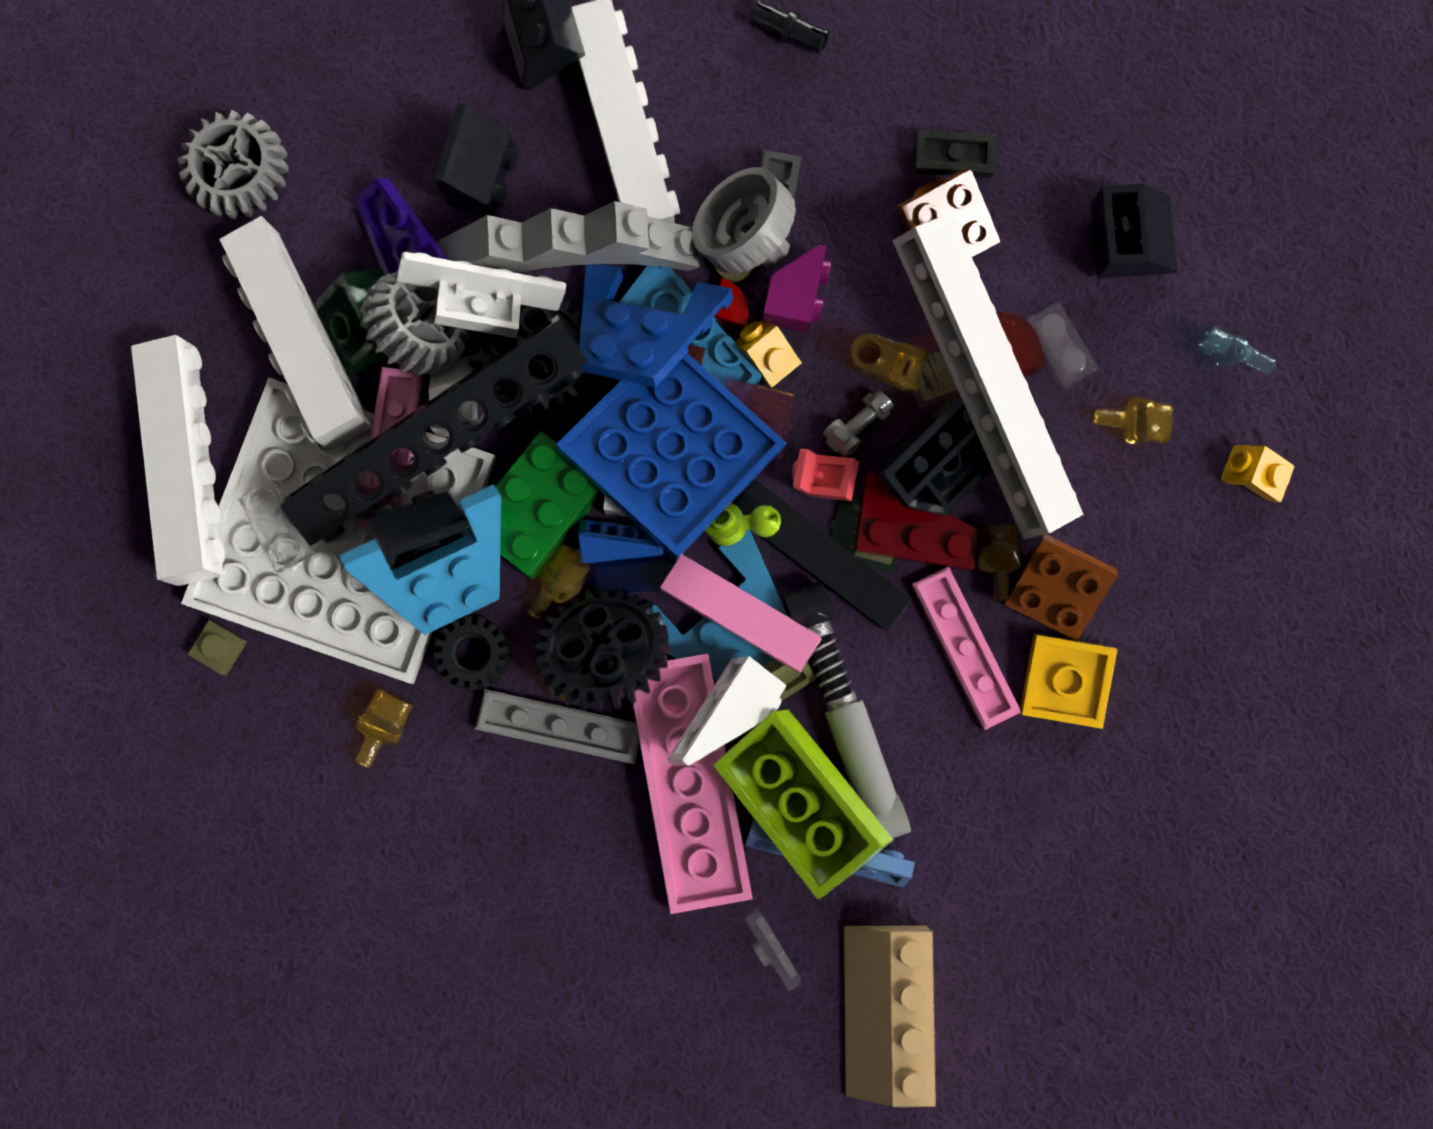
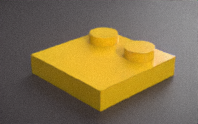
M1034 634L1020 714L1103 729L1118 649Z

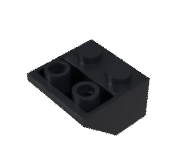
M1143 183L1102 186L1090 202L1097 278L1175 274L1178 270L1170 195Z

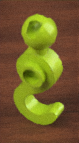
M731 503L704 531V534L718 545L729 546L740 541L746 531L752 530L760 537L773 536L779 530L781 517L776 509L767 505L759 506L751 514L743 515L739 507Z

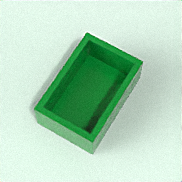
M542 431L538 433L495 487L501 497L500 555L533 581H535L579 525V520H583L603 494L555 450L557 443Z

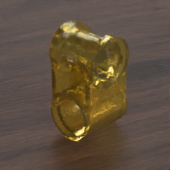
M867 333L855 339L851 347V361L856 371L907 392L916 393L919 386L916 382L923 362L929 360V352L919 347L895 342L875 334ZM865 346H873L880 352V357L875 363L865 364L857 356L859 350ZM907 361H911L907 373L903 375Z

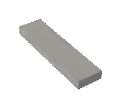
M484 689L475 728L476 730L631 764L636 762L640 744L636 722Z

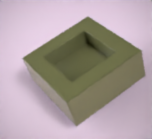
M209 620L187 655L220 675L226 676L248 641L219 623Z
M775 659L762 665V667L786 685L780 695L781 700L786 699L816 680L808 662L800 674Z

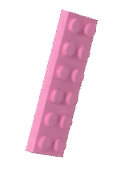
M709 654L668 660L667 668H659L661 681L648 679L651 692L647 694L639 689L636 690V703H633L670 913L674 914L752 900L734 792L713 766L726 754L725 744L689 766L672 765L666 761L714 687Z

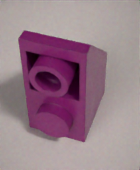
M818 245L772 274L763 313V321L778 327L806 333L809 332L811 321L819 323L824 299L816 298L819 284L827 285L832 262L824 260L826 246Z

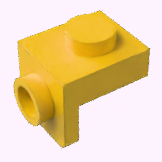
M756 321L749 324L741 331V337L735 341L741 351L762 374L763 382L771 388L801 364L798 356L778 326L766 321Z
M1235 445L1231 450L1221 480L1226 484L1244 485L1267 501L1281 502L1290 481L1294 465L1266 446Z

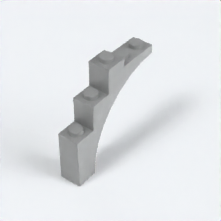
M617 201L607 204L585 216L550 208L522 223L486 215L436 241L448 260L466 261L472 265L492 269H508L513 273L590 264H636L686 271L700 267L699 251L694 246L692 239L693 227L647 217V209Z

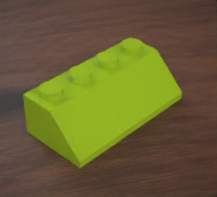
M789 709L772 712L713 765L818 900L860 869L894 840Z

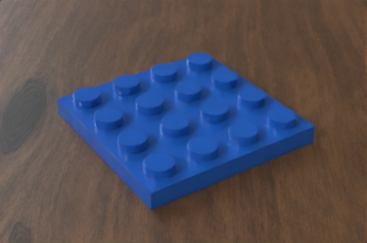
M687 353L657 387L621 380L556 444L555 450L671 557L677 560L782 451L787 443Z

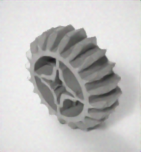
M231 110L227 120L221 113L215 112V122L211 124L207 120L201 119L203 129L200 132L189 129V135L193 138V141L191 143H181L182 150L187 155L177 158L179 165L184 169L179 175L180 179L187 184L185 187L186 192L192 198H196V202L201 208L206 210L210 208V211L219 217L226 212L230 218L236 220L241 209L245 216L252 218V206L257 205L260 210L266 211V204L263 200L267 196L272 200H278V195L273 188L274 186L286 187V182L280 175L289 172L288 165L283 161L287 158V152L280 145L281 139L277 133L270 131L271 128L265 121L260 120L257 122L255 117L248 112L241 118L238 112ZM252 143L260 146V166L255 165L251 160L252 151L250 148ZM207 163H210L216 169L214 187L209 186L207 182Z
M398 271L381 277L368 290L363 306L360 309L364 315L361 325L369 329L366 339L375 341L377 344L375 353L383 352L388 356V364L396 362L399 364L402 373L412 370L416 377L425 373L431 377L434 374L443 372L445 369L448 370L463 354L469 335L462 328L434 324L438 289L399 282L397 280Z

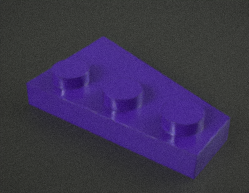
M376 178L354 198L384 277L388 273L392 274L398 271L403 252L425 253L431 257L448 260L389 179Z

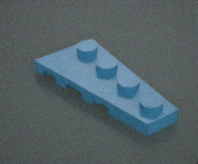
M647 265L620 300V303L682 315L692 293L681 277H678L671 268ZM713 317L712 326L704 334L699 333L687 346L689 350L687 353L744 403L750 395L749 392L753 391L762 379V374L733 339L727 336Z

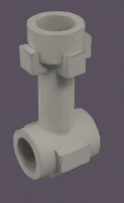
M878 390L873 395L869 393L865 396L863 403L866 407L846 425L840 419H837L823 432L822 436L826 439V445L836 455L840 453L845 458L850 456L862 443L857 437L859 433L876 418L884 422L890 417V411L894 408V405L882 391Z

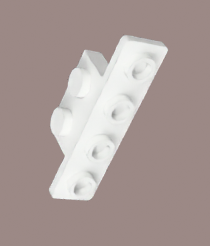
M403 252L397 275L399 282L438 289L434 324L516 338L519 330L521 305L557 311L566 292V283L555 281L549 277H534L513 273L508 269H492L472 265L466 261L445 260L431 257L425 253Z

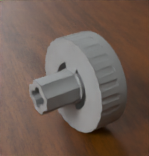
M753 167L734 173L722 181L701 205L692 229L694 246L718 270L727 274H740L752 270L760 264L766 268L777 266L779 261L787 256L790 247L785 238L788 236L794 222V215L796 213L794 198L767 169Z

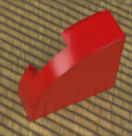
M722 277L719 286L732 289L733 301L727 309L721 308L714 318L744 329L748 324L749 317L746 298L733 282Z

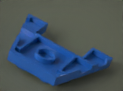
M606 264L586 265L579 347L588 361L582 366L585 373L657 387L689 351L687 346L699 333L704 334L712 326V318L721 308L727 309L733 301L731 288L697 282L682 315L615 302L613 299L624 278L621 268Z

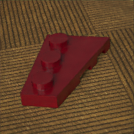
M869 471L864 473L853 552L941 567L949 566V568L966 571L974 570L979 537L978 529L950 514L943 517L905 508L882 478Z

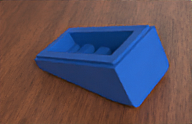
M579 520V542L582 563L664 554L663 548L640 527L595 520Z

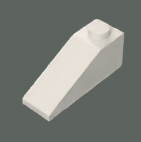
M750 656L732 658L666 761L672 765L689 766L758 725L772 712L777 711L781 704L780 695L786 685Z

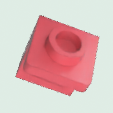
M800 449L798 460L794 462L792 467L793 487L811 497L852 501L859 462L854 458L816 455L809 449Z

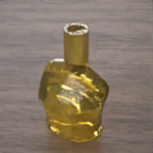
M1128 398L1124 402L1121 411L1096 409L1094 424L1120 427L1123 440L1129 444L1155 442L1166 445L1172 433L1173 407L1172 404L1157 403L1146 398Z
M561 545L555 558L542 567L539 575L542 589L527 609V612L532 617L541 619L552 601L555 603L566 602L582 590L583 579L590 568L588 563H582V556L576 550L566 545Z
M375 688L371 701L361 713L355 726L366 737L355 762L370 768L381 745L396 746L404 732L407 718L415 705L407 701L404 702L392 694Z

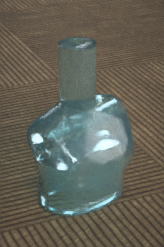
M1214 324L1208 328L1202 343L1198 347V351L1210 357L1212 362L1218 366L1244 362L1270 375L1277 364V360L1253 349L1244 338L1225 332Z

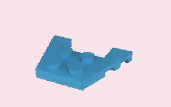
M494 484L459 500L464 515L471 526L472 532L393 570H390L376 539L340 555L345 569L424 635L499 600L501 497Z
M746 531L743 538L733 545H721L718 550L745 579L738 588L787 616L751 531ZM655 604L652 606L653 613L660 612L663 625L667 626L671 653L668 654L679 659L708 653L713 680L716 682L732 658L750 656L761 666L773 659L705 617L686 634L682 635Z

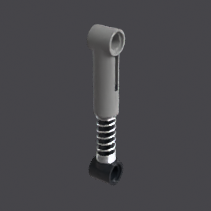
M821 581L782 594L788 617L821 636L820 643L811 655L814 659L812 666L817 667L818 673L815 676L820 677L822 683L819 687L824 688L826 693L823 697L828 698L829 701L826 703L829 712L824 714L852 789L892 838L910 833L911 827L898 794L895 792L863 700L858 701L855 691L850 690L849 684L851 680H847L845 676L848 670L842 668L841 663L844 660L839 659L837 653L840 649L834 646L836 638H832L830 635L833 631L829 621L834 619Z

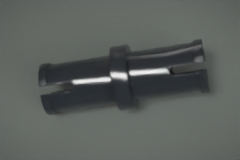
M758 0L757 6L755 5L750 17V24L779 35L780 41L787 44L790 41L815 51L819 55L825 49L830 36V30L800 19L799 13L795 11L790 13L784 12L764 3L762 0Z

